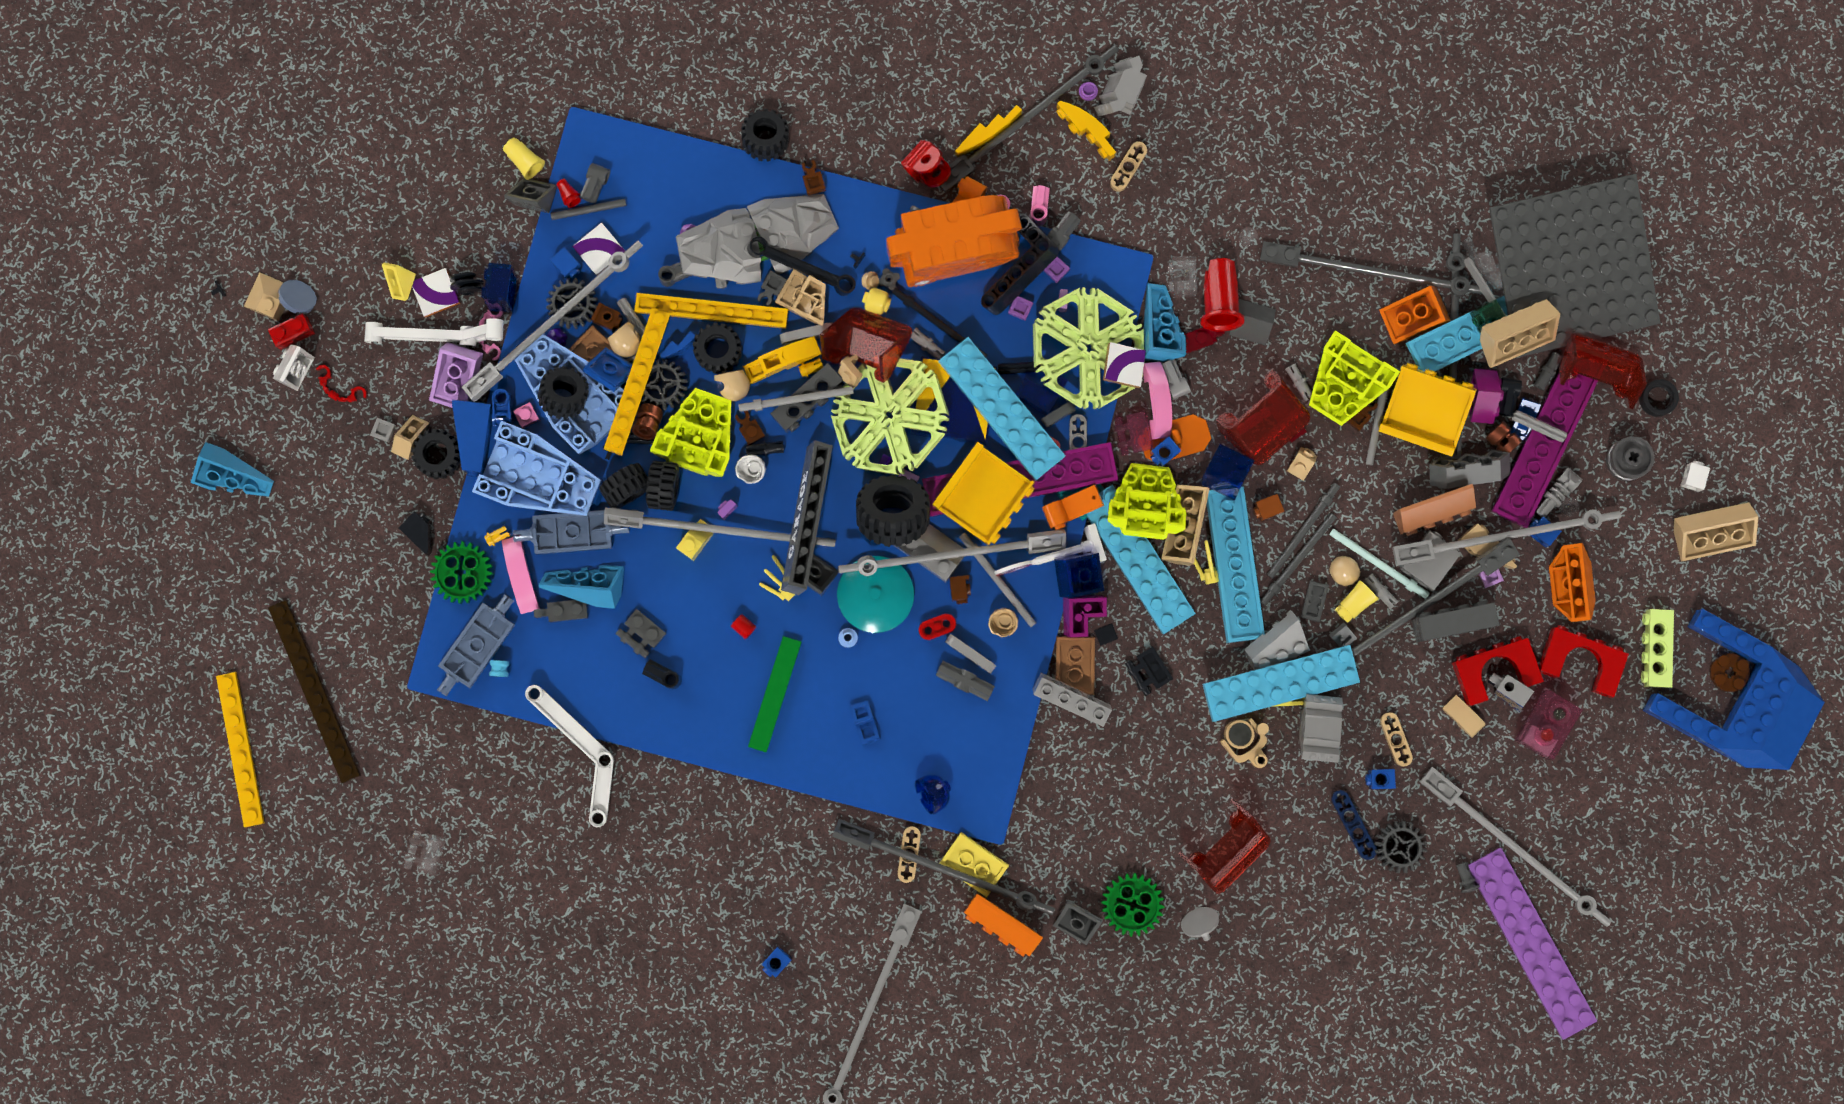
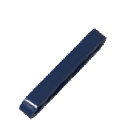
M1342 790L1335 791L1331 796V802L1359 856L1365 860L1373 859L1376 856V847L1349 795ZM1337 794L1345 796V799H1343L1345 806L1348 803L1350 807L1344 808L1341 812L1339 808L1343 807L1342 804L1335 801ZM1346 811L1354 813V819L1351 822H1347L1344 819ZM1356 828H1360L1363 831L1361 839H1355L1353 836V831ZM1366 838L1368 842H1365L1366 847L1372 848L1370 856L1367 854L1363 855L1362 852L1365 850L1363 845L1358 846L1357 844L1363 842Z

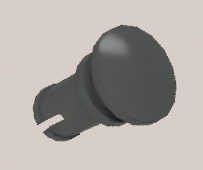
M1468 862L1456 865L1462 881L1460 884L1465 889L1461 893H1469L1480 888V885H1475L1476 879L1472 877Z

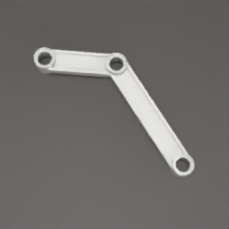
M493 318L486 319V324L477 327L461 326L460 330L383 327V324L378 322H366L364 342H378V344H381L382 339L459 342V346L466 347L467 345L475 348L477 342L484 340L502 341L504 321Z
M537 685L529 686L525 692L527 700L596 764L589 822L594 827L603 826L607 822L614 756L544 691L542 687ZM534 688L540 691V696L537 699L530 697V691ZM602 755L610 757L609 765L604 766L600 763ZM595 813L603 815L602 823L597 824L594 822L593 816Z

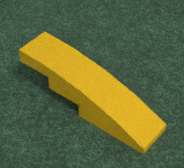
M1016 105L1005 118L998 114L987 127L979 123L955 150V155L960 157L994 139L1022 114V109Z

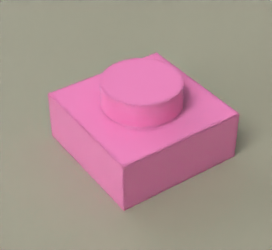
M530 402L513 411L521 428H525L540 420Z

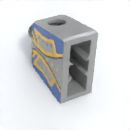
M1493 673L1488 680V683L1497 688L1494 694L1519 712L1534 693L1532 689L1510 675H1506L1503 679L1496 673ZM1509 686L1512 691H1506L1504 687Z

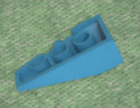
M1147 283L1143 325L1144 350H1146L1145 361L1162 363L1186 355V337L1184 332H1181L1178 316H1175L1172 308L1173 303L1165 285Z
M205 442L198 456L191 479L192 484L209 490H216V486L227 487V492H234V489L238 488L243 489L246 494L269 497L274 483L272 479L227 450Z
M602 565L599 566V569L588 570V567L581 568V571L570 572L569 570L546 572L539 583V588L595 607L615 609L622 594L624 566Z

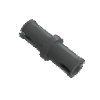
M1552 352L1546 365L1542 366V372L1533 386L1542 391L1545 390L1551 377L1555 376V371L1561 360H1563L1560 354Z

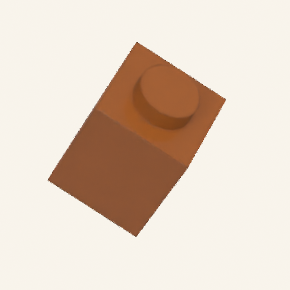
M1278 494L1255 502V507L1252 508L1256 519L1259 518L1260 521L1285 512Z

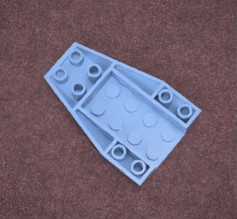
M544 334L515 359L538 402L540 383L548 370L554 371V367L562 369V366H567V369L574 368L576 373L579 371L582 373L581 377L586 378L589 393L584 409H582L580 414H576L574 418L569 416L568 419L564 420L563 417L556 419L554 415L552 417L549 416L548 411L544 412L551 426L578 454L597 445L610 432L624 390L619 387L613 392L584 373L583 369L589 363L588 361ZM565 389L554 390L555 393L559 396H572V394Z
M501 421L494 437L497 441L483 475L479 474L472 492L511 507L587 516L601 480L537 434Z

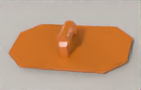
M1194 414L1172 420L1170 438L1181 450L1173 459L1205 450L1211 440L1206 420ZM1150 427L1146 429L1140 442L1145 458L1152 461L1150 458L1152 456L1151 450L1166 438L1152 439ZM1161 448L1159 450L1161 457H1169L1168 449Z

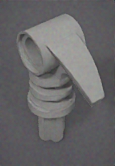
M1569 467L1556 479L1558 482L1554 484V487H1551L1550 492L1544 494L1545 500L1536 510L1540 517H1546L1554 507H1560L1561 501L1566 498L1565 496L1573 492L1583 479Z

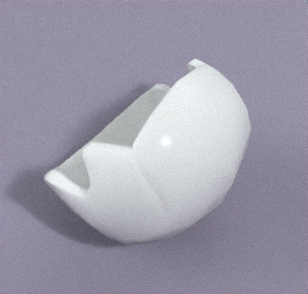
M745 455L737 461L735 471L739 479L752 484L759 482L765 476L766 467L760 457Z

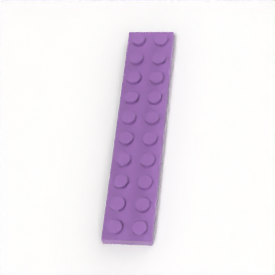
M1498 848L1470 863L1469 868L1472 877L1476 879V885H1480L1478 889L1561 1039L1564 1040L1597 1022L1502 848Z

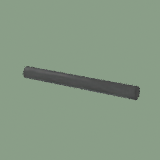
M625 199L552 212L550 214L552 220L627 205Z

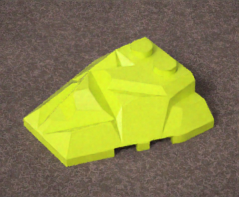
M1334 331L1324 347L1309 406L1342 426L1378 396L1387 391L1400 371L1388 363L1380 361L1353 344L1347 337Z
M695 388L680 405V409L674 416L672 415L668 419L669 421L663 429L657 432L650 452L666 459V462L677 463L679 467L704 476L723 477L730 460L731 400Z
M1131 463L1122 479V484L1117 488L1113 500L1111 499L1109 503L1108 522L1114 527H1119L1124 535L1154 539H1166L1168 533L1177 534L1185 530L1186 510L1185 507L1182 508L1181 497L1176 492V484L1170 468Z

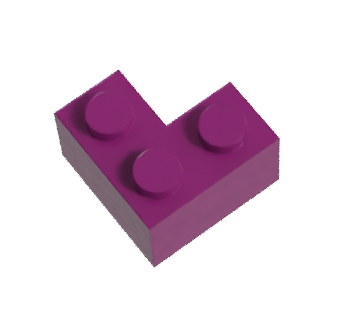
M1474 369L1471 384L1474 385L1473 388L1477 389L1469 410L1470 422L1494 424L1495 417L1499 416V401H1502L1504 391L1501 390V379H1499L1497 371Z
M1102 595L1063 596V634L1068 637H1088V617H1107V597Z

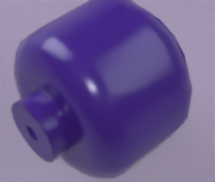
M554 328L547 335V337L563 347L566 345L568 336L561 328Z

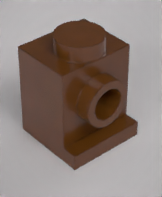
M600 302L591 318L593 323L612 332L616 328L619 329L623 321L620 312ZM606 314L611 315L609 320L604 319Z
M969 575L950 577L952 602L956 601V604L968 603L967 595H971L970 583L966 584V581H969Z

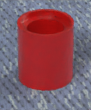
M743 614L731 625V628L744 639H747L757 627Z

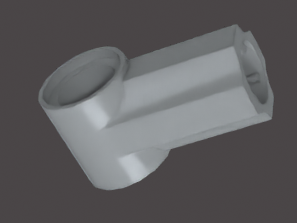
M1175 359L1164 362L1162 366L1168 380L1172 395L1171 399L1174 400L1190 393L1189 385L1186 379L1182 377Z

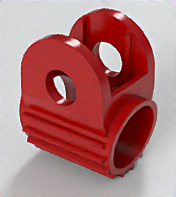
M921 140L901 162L904 169L916 182L921 181L928 187L942 185L951 174V168L942 157L941 150L926 140ZM941 170L937 177H932L935 171Z

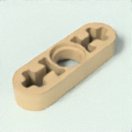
M1135 142L1131 145L1111 178L1110 186L1114 191L1121 192L1129 184L1146 156L1147 147L1144 143ZM1134 148H1142L1141 151L1143 152V154L1139 153L1136 157V160L1128 157L1129 155L1131 157L1134 156ZM1126 162H1130L1134 165V169L1127 172L1124 170L1123 165ZM1122 174L1126 175L1122 180L1124 185L1115 186L1116 182L1114 180H1119Z
M1394 713L1383 714L1380 718V724L1395 763L1402 767L1410 765L1413 756L1397 715ZM1387 716L1394 719L1392 726L1393 729L1397 727L1398 731H1392L1388 734L1387 730H1391L1389 724L1384 722L1387 720ZM1392 735H1400L1401 743L1399 745H1394L1391 742ZM1405 746V749L1401 750L1404 755H1408L1406 763L1398 760L1401 754L1400 751L1395 752L1394 748Z
M911 826L905 829L901 846L903 850L912 849L916 855H918L921 837L918 828ZM911 830L918 834L917 838L913 839V844H917L916 848L904 846L905 842L909 843V837L906 834L910 833ZM900 857L898 878L904 883L911 882L915 877L917 863ZM902 861L914 863V867L909 866V872L912 873V876H909L907 880L901 875V871H905L906 865L902 866Z

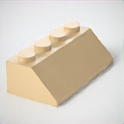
M1546 299L1484 325L1481 329L1480 343L1488 366L1490 368L1555 341L1560 318L1559 311Z
M1188 485L1176 486V492L1181 497L1182 508L1185 507L1186 527L1185 530L1177 534L1168 533L1165 539L1162 560L1179 565L1191 566L1194 564L1210 488Z
M1749 502L1674 518V535L1681 562L1756 546L1758 515Z

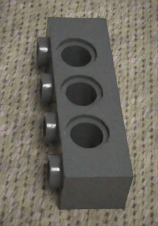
M827 363L791 396L819 392L818 385L820 383H826L828 385L827 390L843 388L842 384L844 381ZM829 399L814 400L811 404L799 402L780 405L770 414L786 433L789 431L793 432L800 426L799 422L805 418L807 420L814 414L813 410L818 405L822 407ZM792 408L800 410L799 414L795 417L789 415V411Z

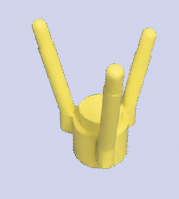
M1205 540L1209 568L1204 569L1205 573H1203L1196 557L1194 565L1201 581L1205 580L1207 585L1219 582L1216 567H1213L1209 543Z
M772 555V559L784 575V567L776 556ZM764 569V572L780 586V592L762 582L759 585L777 595L780 599H786L789 602L795 594L782 591V582L769 570Z

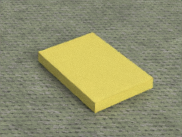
M963 832L958 835L939 862V864L994 885L997 884L1009 867V864ZM967 883L985 897L990 894L988 890Z

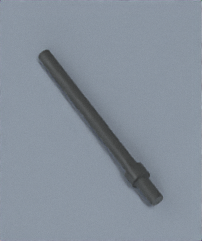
M1334 483L1329 491L1322 495L1318 506L1267 573L1270 578L1273 579L1326 506L1329 507L1332 503V498L1340 489L1338 484Z
M1330 513L1276 582L1271 583L1267 588L1268 592L1260 600L1263 606H1266L1274 595H1278L1281 591V586L1336 520L1337 517Z

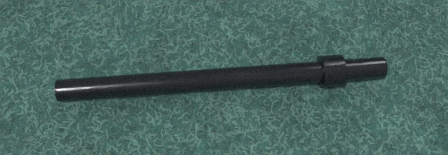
M897 287L892 291V294L902 300L906 307L914 309L958 343L966 339L918 304L911 295H906ZM979 349L980 352H981V353L984 355V357L986 358V357H987V354H986L985 352H983L981 349Z

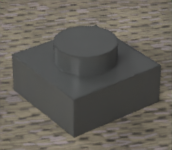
M1342 623L1329 634L1339 647L1350 645L1357 639L1345 623Z

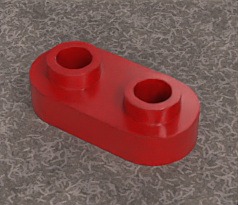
M942 614L926 620L919 626V635L925 640H932L951 633L956 627V620L950 614ZM943 621H949L950 626L944 627L942 624ZM926 627H930L932 629V632L930 634L925 633L924 630Z

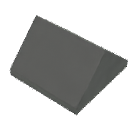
M523 178L504 197L515 206L549 213L557 186Z
M1239 299V313L1244 316V324L1237 329L1230 330L1229 335L1266 346L1274 323L1276 309Z
M813 554L808 587L823 596L839 572Z
M1067 900L1053 927L1087 945L1103 920Z

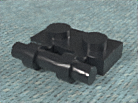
M1153 646L1136 656L1140 664L1135 666L1132 660L1125 663L1128 668L1127 672L1130 676H1133L1138 684L1137 688L1145 696L1152 693L1148 685L1153 683L1155 688L1158 689L1173 680V677ZM1141 669H1144L1149 677L1145 681L1139 673Z

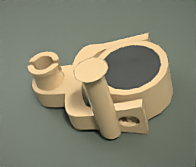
M1248 718L1247 721L1233 720L1227 724L1224 730V739L1219 742L1235 762L1242 763L1249 760L1257 768L1265 767L1268 762L1266 755L1261 750L1267 743V738L1264 735L1269 731L1267 724L1261 723L1257 725L1252 718ZM1255 730L1259 735L1255 746L1244 754L1236 755L1230 746L1236 749H1244L1250 746L1254 740ZM1258 757L1262 758V763L1260 764L1258 763Z

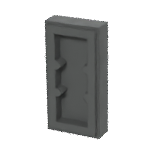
M1312 580L1309 581L1300 618L1320 622L1329 585Z

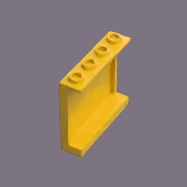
M1403 364L1379 432L1453 456L1477 389L1473 388L1474 385L1463 381L1462 384L1455 382V378L1444 375V378L1437 376V372L1429 369L1425 371L1419 370L1415 364Z
M977 442L932 505L986 545L991 543L995 545L1001 536L999 534L1000 530L1003 527L1006 529L1012 521L1010 517L1013 512L1018 513L1023 506L1021 501L1025 496L1029 498L1035 488L1032 487L1034 481L1027 479Z

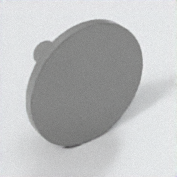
M1209 907L1196 908L1187 913L1182 919V931L1189 937H1202L1204 941H1208L1211 938L1209 933L1218 926V913Z

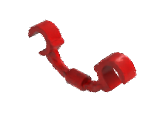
M320 365L316 368V370H327L326 376L318 377L320 385L323 386L324 392L333 400L340 402L357 401L355 393L358 390H362L363 397L367 398V391L360 386L352 388L351 395L347 398L340 397V394L333 390L330 391L326 387L327 380L332 378L330 368L326 365Z

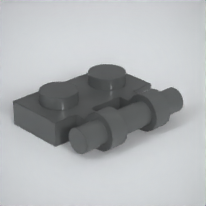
M638 609L624 623L630 629L625 632L620 628L616 632V635L621 638V642L627 643L634 649L633 652L637 655L640 654L644 658L650 654L645 647L649 644L655 648L666 635L662 629ZM635 633L643 639L640 644L632 638Z

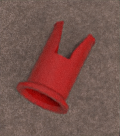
M1228 258L1210 260L1209 269L1205 272V315L1200 320L1201 326L1207 330L1217 332L1230 331L1244 324V316L1239 313L1238 281L1235 263Z

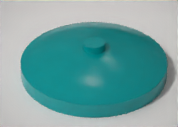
M872 556L876 561L890 559L883 556ZM901 565L877 568V571L870 576H864L859 571L843 573L838 584L837 600L843 616L851 625L865 632L882 633L896 628L907 618L914 602V588L909 574Z

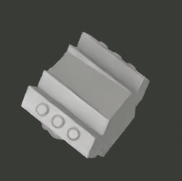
M1140 56L1129 57L1113 64L1116 73L1108 75L1109 80L1102 95H1099L1102 104L1094 107L1098 117L1117 111L1131 115L1147 77L1146 74L1140 72L1143 66Z
M1306 694L1303 709L1300 711L1298 744L1301 746V759L1338 763L1342 729V698Z

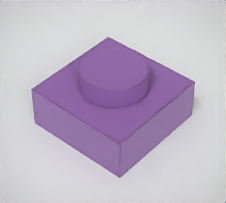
M1056 257L1043 271L1053 281L1058 283L1070 268L1061 259Z
M1018 296L1013 301L1008 314L1026 321L1033 302Z
M731 499L728 502L725 500L718 507L719 511L717 513L725 520L738 506Z

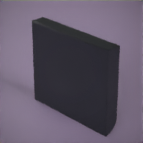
M1112 624L1094 630L1100 646L1118 639Z

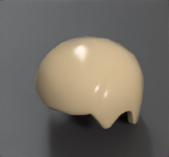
M1340 556L1331 562L1329 572L1337 584L1349 586L1359 579V565L1351 557Z
M1000 608L990 615L988 626L992 634L1007 637L1017 630L1018 618L1012 610Z

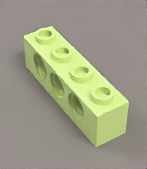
M1649 609L1646 610L1642 617V623L1645 625V633L1642 634V644H1645V652H1642L1641 661L1644 663L1641 682L1644 683V687L1672 688L1674 610ZM1655 625H1658L1661 629L1659 635L1654 632ZM1654 644H1658L1660 647L1658 654L1653 650ZM1654 663H1657L1660 667L1658 673L1653 670Z

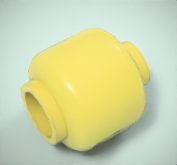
M871 288L869 292H865L862 302L865 303L866 311L882 315L884 312L887 313L891 298H889L888 292Z

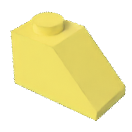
M701 519L697 522V523L707 524L706 522H704V521L701 520ZM689 530L676 549L694 561L714 533Z

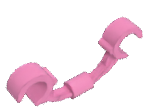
M495 303L500 312L497 315H493L487 310L488 312L483 315L479 326L484 325L486 319L500 318L503 315L502 306ZM484 341L479 342L486 354L492 349H497L498 355L492 359L493 361L500 358L501 350L494 343L489 346L484 344Z

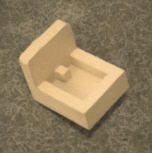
M856 354L852 357H845L840 362L841 366L837 372L843 381L853 388L858 386L863 376L855 367L859 358Z
M1300 447L1287 471L1304 481L1313 467L1317 456L1311 449Z

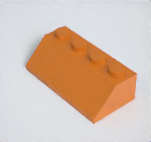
M978 893L975 894L964 911L967 914L965 917L973 924L979 922L983 925L982 930L990 935L994 932L1000 936L998 938L1000 942L1006 946L1009 943L1016 947L1014 951L1023 957L1025 954L1030 956L1043 939L1040 934Z

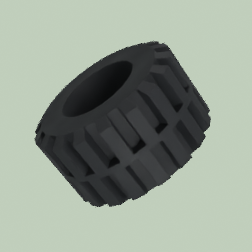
M758 109L755 114L751 112L749 118L746 117L744 123H742L743 149H745L748 155L751 154V158L755 159L757 157L758 161H763V159L771 161V158H774V160L778 159V155L782 156L784 150H787L789 143V126L786 119H782V115L780 113L776 114L775 110L770 112L768 109H764V111ZM763 130H768L775 134L773 138L767 140L760 139L755 135Z
M713 323L712 326L708 324L705 329L701 328L699 330L700 333L696 334L695 342H693V352L702 368H705L708 372L712 371L714 374H718V372L726 373V370L731 371L734 365H738V360L742 357V345L738 334L734 332L733 328L727 327L723 323L721 325ZM723 339L727 341L729 349L723 357L712 358L707 354V346L712 340Z
M562 366V369L554 367V371L548 370L547 374H544L538 391V403L540 406H543L542 410L544 412L548 411V415L551 417L553 415L556 416V419L563 417L564 420L568 419L569 416L574 418L576 414H580L582 409H584L589 393L588 383H586L585 377H581L582 373L579 371L576 373L574 368L567 369V366ZM565 389L572 396L562 397L556 394L554 390Z
M441 429L427 430L424 435L420 434L418 436V441H414L415 448L411 450L414 455L411 456L412 460L415 462L416 468L426 476L434 479H445L448 475H454L453 472L455 470H459L458 465L459 463L461 464L458 440L450 433ZM435 444H444L447 448L445 460L437 465L431 464L427 457L429 449Z
M652 462L646 488L648 508L667 511L674 509L678 496L680 474L677 463Z
M640 463L630 464L608 477L601 484L599 490L611 508H621L646 492L648 476Z

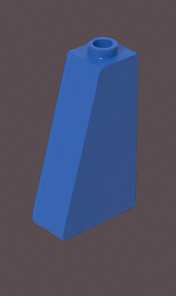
M452 400L462 470L467 473V476L478 477L479 474L484 473L492 425V405Z

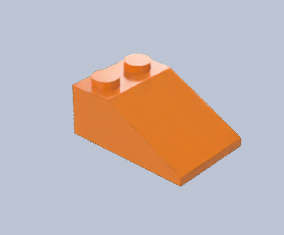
M1428 286L1379 309L1393 344L1429 332L1451 321L1439 291L1435 286Z

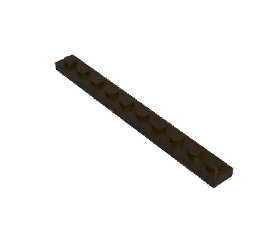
M287 600L268 607L341 783H346L361 776Z

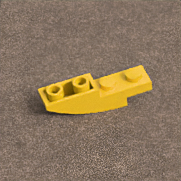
M1063 101L1057 103L1058 110L1056 112L1062 120L1066 119L1068 121V127L1073 134L1077 133L1081 136L1086 132V138L1091 144L1095 143L1099 148L1097 151L1103 159L1107 158L1110 161L1115 157L1116 151L1107 141L1110 132L1102 123L1077 106Z
M815 336L759 356L757 360L744 365L743 368L750 384H754L784 369L789 370L817 357L822 352Z

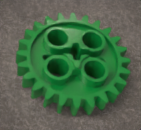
M464 541L461 542L460 547L456 542L453 543V548L446 545L447 551L445 552L440 549L441 557L435 555L434 557L438 561L437 563H431V565L435 566V569L430 570V573L435 574V576L430 580L437 582L433 588H440L438 594L445 593L443 598L445 600L451 596L450 600L452 603L458 599V603L462 604L463 599H465L466 603L469 604L471 597L477 601V594L484 596L482 589L489 590L486 583H492L488 579V576L494 575V573L488 570L493 567V565L487 564L490 558H484L485 551L479 553V546L473 549L472 543H469L467 547ZM461 556H464L463 565L461 562ZM452 558H456V566L450 568L448 564L449 560ZM474 558L476 565L474 568H469L468 561ZM463 569L464 571H466V573L462 574L463 588L462 590H460L459 587L461 584V576L458 575V572L462 571ZM451 577L456 579V584L453 587H449L447 583ZM474 578L475 585L468 588L467 580Z
M1125 873V879L1118 876L1119 882L1117 883L1112 880L1113 887L1106 886L1109 893L1102 894L1107 900L1101 901L1102 904L1106 905V908H1103L1101 911L1108 913L1104 919H1111L1108 925L1112 926L1115 924L1114 931H1118L1121 928L1122 935L1129 931L1130 937H1132L1134 931L1140 936V930L1147 934V927L1155 929L1152 923H1160L1156 917L1163 916L1159 909L1165 908V906L1159 904V902L1164 900V898L1158 897L1162 891L1154 890L1157 884L1150 885L1151 878L1144 881V875L1142 874L1137 879L1136 873H1133L1132 878L1129 877L1128 873ZM1130 887L1132 890L1131 896L1123 897L1122 889ZM1144 893H1148L1150 896V901L1147 904L1140 902V896ZM1116 898L1129 902L1135 899L1136 904L1149 908V911L1146 912L1135 907L1130 910L1129 905L1116 901ZM1119 905L1125 907L1126 911L1123 916H1117L1115 913V909ZM1135 913H1143L1144 919L1142 922L1137 923L1134 921Z

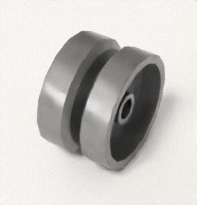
M1630 436L1617 441L1609 448L1606 454V465L1613 477L1621 481H1632L1644 476L1651 470L1655 455L1652 447L1646 440Z

